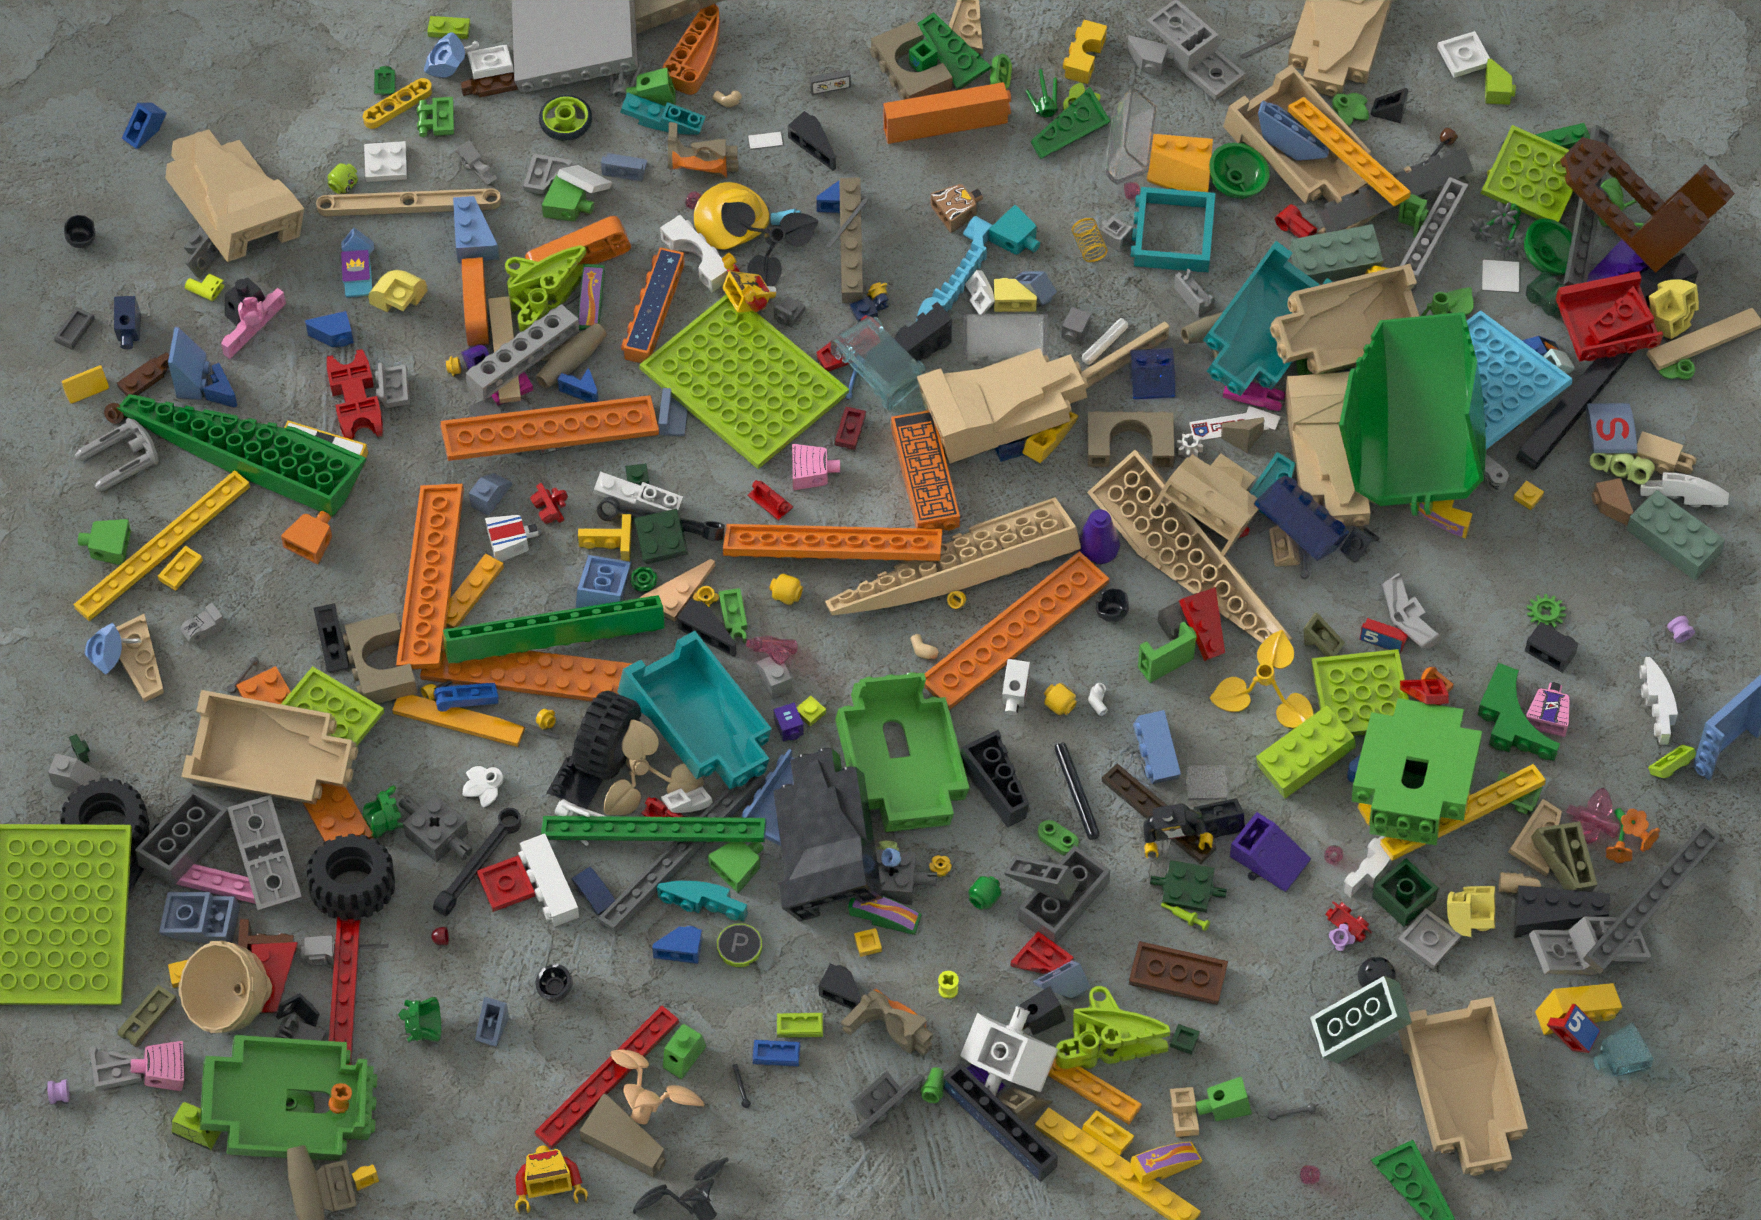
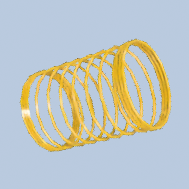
M1093 218L1081 219L1072 226V233L1086 262H1096L1107 254V247ZM1092 220L1095 222L1089 231L1085 230L1079 234L1073 231L1074 227L1083 221ZM1093 230H1096V232L1098 231V233H1096L1097 236H1093L1095 233L1091 232ZM1088 234H1093L1088 238H1096L1099 234L1101 236L1099 241H1102L1104 244L1095 242L1085 246L1086 250H1082L1083 246L1078 244L1080 239L1076 237L1082 238ZM1096 247L1106 248L1105 253L1099 258L1093 260L1085 259L1092 258L1085 257L1089 250Z

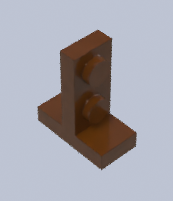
M240 919L238 945L251 952V944L295 942L294 935L286 933L278 935L259 933L251 936L252 929L249 919Z

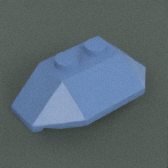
M1264 100L1261 102L1258 117L1262 136L1268 144L1277 147L1286 156L1292 157L1297 161L1322 159L1328 156L1329 148L1289 112L1278 105L1267 103Z

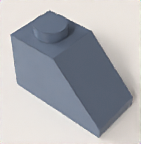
M1023 271L1014 278L1037 296L1036 304L1045 305L1052 300L1051 297L1057 293L1045 271Z
M495 473L480 477L469 492L471 507L489 516L512 486V482Z
M1070 961L1033 981L1037 987L1046 989L1050 986L1054 993L1073 999L1083 996L1085 991L1091 988L1080 963Z

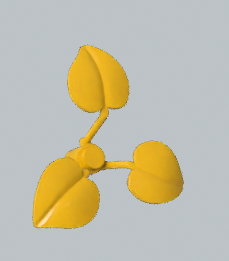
M1283 630L1273 633L1260 645L1257 651V659L1260 665L1256 669L1257 676L1253 678V682L1248 689L1245 681L1241 678L1229 677L1224 679L1210 696L1211 702L1218 708L1228 712H1240L1250 705L1251 699L1248 693L1259 682L1264 686L1273 685L1277 695L1283 702L1276 710L1277 719L1283 726L1296 728L1313 716L1312 706L1305 696L1299 693H1292L1286 700L1276 684L1273 667L1284 669L1294 659L1293 646Z

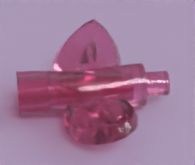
M769 635L748 639L746 642L747 648H752L754 652L768 653L771 659L778 665L784 664L790 655H794L797 652L798 648L796 640L777 639V637Z
M1605 788L1597 790L1590 797L1587 803L1588 808L1581 805L1578 808L1571 804L1569 805L1566 812L1573 815L1574 820L1581 822L1586 844L1596 841L1600 831L1615 838L1621 824L1607 817L1612 811V800Z

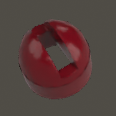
M439 927L432 931L431 938L436 945H448L449 932L447 927Z

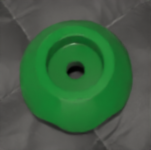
M639 567L631 574V585L639 592H648L656 586L657 574L651 568Z

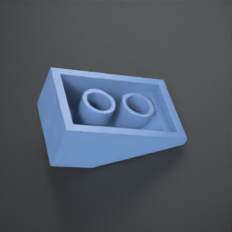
M175 327L168 365L176 397L202 400L204 388L208 386L206 374H210L211 362L207 361L206 353L179 327Z
M588 555L577 589L576 608L623 601L631 562Z

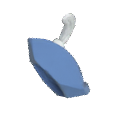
M453 32L448 33L438 41L428 55L424 72L435 77L451 76L464 60L467 52L476 50L479 47V43L474 41L471 46L464 47L460 39Z
M111 623L100 629L87 641L85 655L106 675L118 662L122 643H141L142 640L139 638H121L117 628Z

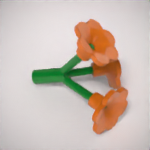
M1617 808L1614 814L1621 823L1619 841L1614 847L1606 848V858L1614 860L1616 863L1632 861L1633 851L1625 848V833L1640 837L1643 840L1640 850L1644 852L1649 850L1653 843L1656 842L1660 829L1657 827L1649 833L1645 831L1648 829L1649 823L1646 820L1647 815L1644 811H1637L1631 808L1625 814L1621 808Z

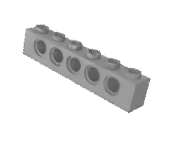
M1451 177L1448 178L1400 266L1411 264L1417 282L1412 288L1413 290H1416L1465 202L1468 184Z
M562 304L550 310L546 316L536 320L528 329L518 333L510 342L504 343L496 352L486 356L478 365L471 367L466 372L467 386L483 401L515 377L579 332L578 318Z

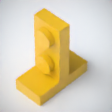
M622 514V529L578 528L579 547L587 549L594 547L620 548L621 560L630 562L631 514Z

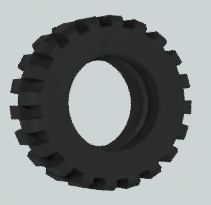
M609 690L602 691L593 699L581 721L577 737L574 741L572 762L578 770L603 780L612 779L619 773L620 768L623 767L625 760L628 758L622 751L623 738L631 720L640 722L641 708L635 700Z
M101 778V781L95 782V779L88 781V785L84 786L82 784L77 787L76 793L71 792L67 797L69 802H64L62 806L63 812L60 814L61 824L87 825L88 821L100 812H119L125 816L121 825L132 826L130 856L134 857L136 855L135 849L148 837L150 831L148 827L150 825L148 813L140 793L135 789L133 790L132 785L128 783L122 785L121 780L113 779V781H109L108 778Z
M348 834L346 837L340 835L336 836L335 840H327L323 843V847L319 846L314 851V854L311 855L308 861L307 880L312 902L322 913H328V916L334 919L339 917L342 921H348V919L357 921L364 916L366 918L373 916L375 911L378 913L384 908L383 904L387 905L391 900V896L395 891L393 861L391 854L388 853V849L384 845H380L379 841L373 838L370 840L365 835H360V837L355 836V834ZM347 871H362L369 874L364 880L354 884H341L334 881L338 875Z

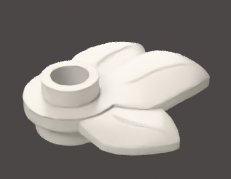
M476 766L468 770L466 774L470 780L464 785L463 796H479L482 807L489 806L497 798L498 788L503 783L502 772L495 767L486 769L482 766ZM491 775H495L493 780H488Z

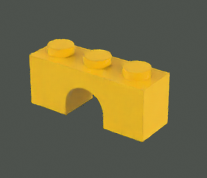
M1084 20L1082 26L1077 27L1075 33L1076 41L1071 42L1069 58L1065 57L1063 62L1065 78L1085 84L1089 83L1094 71L1095 56L1086 53H1101L1107 37L1106 25Z

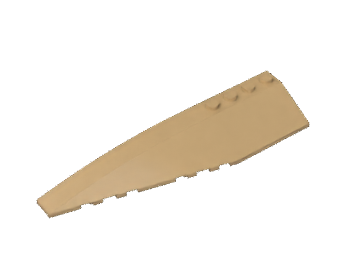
M1137 450L1131 452L1087 492L1100 509L1110 514L1114 526L1138 555L1193 594L1216 587L1219 613L1258 641L1263 643L1266 638L1279 630L1284 631L1289 641L1293 639L1226 554L1224 557L1220 555L1222 549L1194 516L1167 498L1161 502L1156 510L1152 508L1166 482L1143 454Z
M1055 497L970 527L969 532L964 535L958 533L952 536V541L946 544L942 543L940 561H903L894 566V571L888 574L884 571L877 575L878 579L872 582L866 580L860 583L856 590L848 589L825 601L832 615L898 606L958 591L1003 575H1010L1017 570L1030 568L1043 561H1050L1055 557L1070 554L1075 550L1081 549L1077 528Z

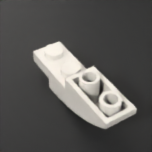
M600 472L593 491L596 495L617 499L620 505L656 513L672 509L679 510L683 496L644 482L639 486Z
M1663 472V480H1648L1645 484H1641V496L1649 498L1658 490L1671 499L1684 496V505L1691 507H1700L1702 505L1723 507L1728 505L1729 493L1719 486L1685 474Z
M1645 657L1644 664L1640 665L1639 670L1640 679H1644L1641 695L1642 698L1646 699V706H1652V716L1656 717L1657 723L1654 724V736H1658L1659 745H1668L1671 735L1670 725H1675L1678 716L1675 698L1669 682L1661 669L1650 657Z
M1380 836L1378 839L1375 837L1371 840L1367 847V858L1362 861L1355 873L1351 872L1346 877L1344 893L1350 898L1365 883L1373 889L1374 885L1382 879L1390 867L1392 860L1380 845V840L1385 838V836Z

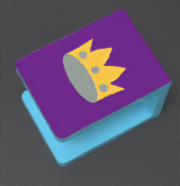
M369 251L341 252L342 280L345 284V296L347 298L369 296V292L372 290Z

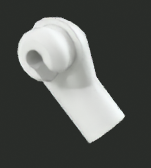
M1097 683L1092 687L1088 698L1090 705L1099 716H1103L1108 711L1102 702L1106 692V687L1102 683Z

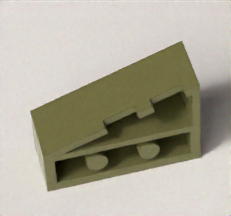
M1581 822L1537 828L1531 839L1563 889L1592 892L1598 884Z

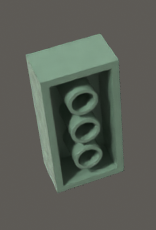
M1373 224L1292 239L1289 249L1293 252L1291 255L1293 265L1319 284L1324 283L1327 278L1335 281L1365 275L1367 269L1370 270L1372 266L1382 267L1383 264Z
M1658 490L1630 516L1626 529L1693 580H1696L1722 553L1725 543L1724 538Z
M1386 976L1379 978L1310 1017L1322 1057L1335 1063L1346 1060L1412 1023L1400 983Z

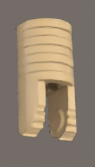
M1500 872L1499 892L1517 893L1518 885L1542 886L1539 879L1524 876L1523 873Z

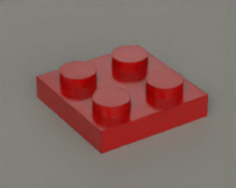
M519 855L477 871V876L493 912L535 897V891Z

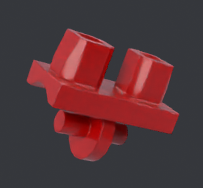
M542 483L536 485L538 491L530 499L537 509L546 504L547 508L538 513L541 520L545 524L557 520L559 523L563 522L565 519L557 505L560 508L566 506L565 501L568 498L566 491H558L557 488H553L551 490L553 494H551Z

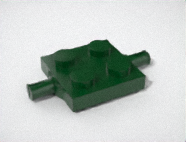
M1170 860L1165 878L1151 875L1150 885L1163 887L1162 903L1207 913L1208 903L1212 896L1226 898L1227 889L1214 887L1213 876L1215 868Z

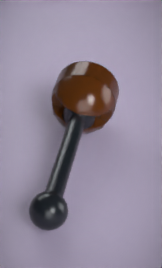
M1447 127L1444 128L1440 134L1441 143L1429 158L1437 155L1444 145L1450 146L1458 139V135L1454 130ZM1427 160V161H1424L1422 164L1424 165V164H1427V163H1429V162H1428V160Z

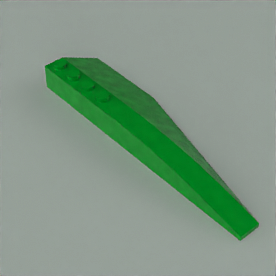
M128 394L119 404L120 408L117 407L128 418L136 420L141 426L191 454L230 473L235 470L248 481L317 511H324L331 517L345 503L366 462V457L291 426L282 428L277 427L276 423L268 422V424L257 423L256 419L248 418L242 420L238 419L236 415L206 409L202 412L195 410L191 406L182 408L174 406V403L171 402L157 403L155 399Z

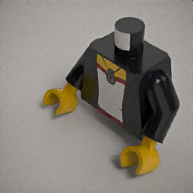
M1181 803L1152 809L1153 815L1149 816L1143 823L1144 839L1146 842L1144 849L1147 859L1148 853L1151 851L1156 853V858L1159 855L1158 845L1155 841L1199 834V848L1204 850L1205 842L1212 848L1213 836L1207 833L1208 829L1202 814L1199 811L1190 809L1185 804Z

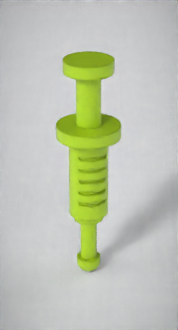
M1161 903L1162 908L1171 910L1173 915L1187 921L1189 926H1193L1195 923L1202 926L1203 931L1208 929L1210 921L1206 920L1204 922L1198 919V913H1190L1177 906L1173 908L1166 903Z

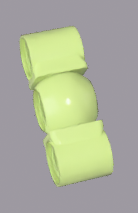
M1593 452L1590 457V464L1596 470L1608 472L1610 469L1611 473L1616 477H1628L1627 480H1632L1640 485L1645 484L1655 471L1652 461L1641 459L1638 456L1634 459L1630 453ZM1599 455L1604 456L1606 460L1601 459ZM1619 462L1624 463L1626 467L1621 466ZM1639 469L1644 470L1646 474L1641 473Z

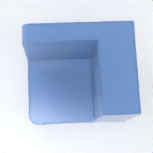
M353 228L341 242V248L344 252L368 250L370 255L374 250V242L356 228Z

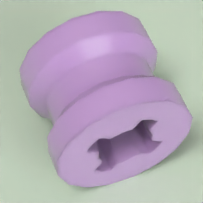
M1679 616L1667 625L1669 631L1673 632V638L1677 643L1690 639L1695 633L1693 627L1688 625L1689 620L1686 616Z
M67 1079L61 1080L58 1083L48 1081L50 1104H56L57 1101H63L64 1103L70 1101Z

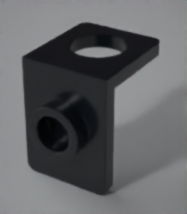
M1355 526L1340 550L1357 562L1371 541H1378L1380 538L1365 526Z
M301 993L280 1004L276 1015L278 1020L296 1012L306 1024L316 1027L320 1013ZM289 1004H291V1006H290L287 1010L284 1011V1009H285Z

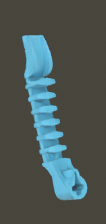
M977 216L970 220L963 235L973 240L971 250H968L965 258L960 263V267H957L955 274H952L949 282H944L941 290L936 288L932 297L923 301L917 316L922 312L925 315L933 310L932 305L937 301L946 312L952 309L954 301L956 302L959 294L964 292L965 283L976 272L977 268L981 267L982 261L987 259V248L984 247V244L989 240V228L993 226L992 224Z

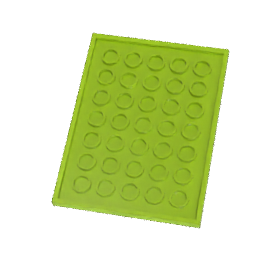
M727 295L723 296L639 364L640 370L662 389L671 388L672 397L757 469L761 468L849 393V389L758 313L753 311L738 313Z
M0 824V1005L122 1006L132 837L131 825Z

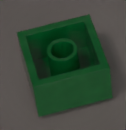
M677 509L634 518L643 560L646 564L689 555L680 513Z
M1406 858L1374 885L1372 898L1405 927L1421 914L1425 908H1428L1436 901L1439 888Z

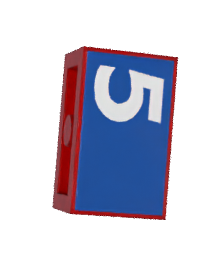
M1367 618L1366 622L1362 624L1359 640L1388 650L1399 649V654H1401L1408 635L1401 629Z
M1576 1004L1571 1005L1564 1019L1550 1017L1547 1026L1572 1051L1589 1053L1601 1031Z

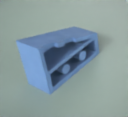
M454 197L455 241L458 263H462V259L483 257V261L500 260L498 245L475 197Z
M1162 710L1138 716L1133 727L1139 742L1142 758L1144 757L1146 764L1145 773L1147 779H1151L1152 784L1177 779L1181 773L1165 711Z

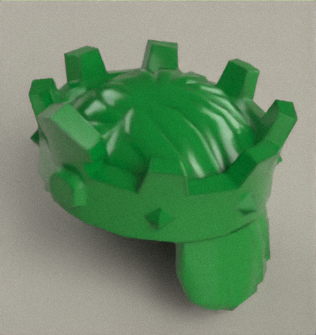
M394 785L390 786L386 791H381L376 795V800L366 803L363 807V818L370 828L371 836L374 839L379 838L386 831L389 832L393 829L403 828V823L398 822L399 818L402 817L396 805V799L389 797L396 790Z
M431 997L423 1001L405 1000L404 1006H407L408 1009H402L398 1016L401 1020L405 1021L406 1034H411L407 1038L408 1043L424 1039L438 1042L441 1038V1014L438 999Z

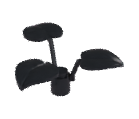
M725 202L721 208L722 223L731 235L742 237L746 234L747 230L765 233V240L770 247L765 257L757 255L749 261L747 272L760 275L767 286H774L779 280L782 271L780 261L774 257L769 258L775 245L782 242L785 238L792 246L800 247L807 244L812 238L819 222L810 215L794 212L785 215L781 219L780 227L775 226L771 229L753 228L751 225L755 222V212L750 205L744 202Z
M728 1157L712 1161L699 1169L694 1175V1180H699V1182L693 1188L684 1192L680 1198L667 1189L666 1184L650 1189L637 1201L633 1209L634 1215L637 1210L656 1203L663 1195H670L685 1207L691 1215L695 1214L698 1220H713L717 1213L712 1207L711 1199L709 1198L710 1190L715 1181L712 1176L729 1161ZM687 1201H692V1202H691L692 1207L689 1206L686 1202H687Z

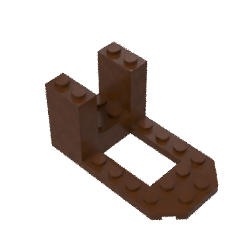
M1584 137L1560 159L1562 167H1565L1567 172L1565 175L1566 184L1655 273L1696 237L1710 222L1709 219L1735 194L1729 185L1724 183L1705 164L1664 202L1606 143ZM1606 172L1613 178H1616L1620 185L1651 215L1640 228L1595 185Z

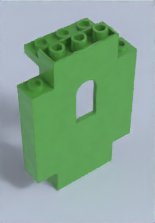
M910 672L905 675L890 674L885 677H865L860 679L858 683H854L851 698L853 706L848 705L838 708L835 718L846 766L857 767L864 773L869 809H880L885 832L950 825L954 815L951 801L965 800L969 791L946 697L924 699L922 692L926 682L924 673ZM896 722L902 726L910 756L890 758L883 732V725L885 723Z
M1398 698L1394 716L1371 712L1352 791V802L1372 805L1369 834L1437 846L1441 817L1464 821L1482 737V731L1462 728L1464 709ZM1406 759L1428 763L1424 784L1418 789H1409L1401 782Z
M235 1035L232 1044V1057L205 1056L203 1062L200 1130L228 1132L227 1154L287 1158V1149L306 1145L312 1160L339 1161L342 1154L346 1153L347 1141L343 1139L368 1140L371 1133L375 1132L376 1121L372 1119V1110L375 1111L376 1097L373 1096V1088L377 1087V1074H373L374 1066H367V1059H358L356 1065H346L350 1063V1050H347V1042ZM338 1083L346 1084L352 1090L351 1099L348 1100L349 1108L345 1113L336 1114L331 1110L326 1113L286 1111L287 1090L323 1092L329 1095L330 1098L332 1097V1087Z

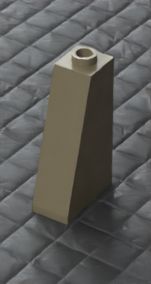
M603 1093L580 1129L581 1141L654 1177L657 1171H662L666 1164L664 1148L608 1095Z

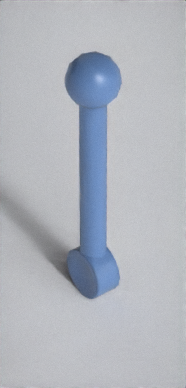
M854 362L852 365L853 373L846 399L852 398L851 392L856 374L861 369L859 362Z

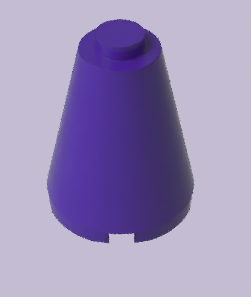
M1102 509L1093 511L1078 536L1081 549L1077 551H1080L1090 561L1096 562V564H1106L1117 556L1120 540L1110 514Z

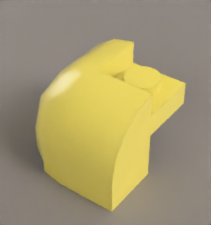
M402 270L389 271L378 280L369 292V303L385 312H388L392 306L404 311L409 303L417 306L427 292V284L425 280Z
M1685 280L1661 282L1657 284L1658 291L1649 296V310L1655 318L1654 324L1657 332L1662 331L1663 336L1669 339H1673L1691 326L1690 321L1694 312L1699 309L1697 285Z
M1495 886L1463 887L1462 892H1450L1448 894V919L1456 932L1463 936L1471 937L1472 929L1487 931L1490 928H1495Z

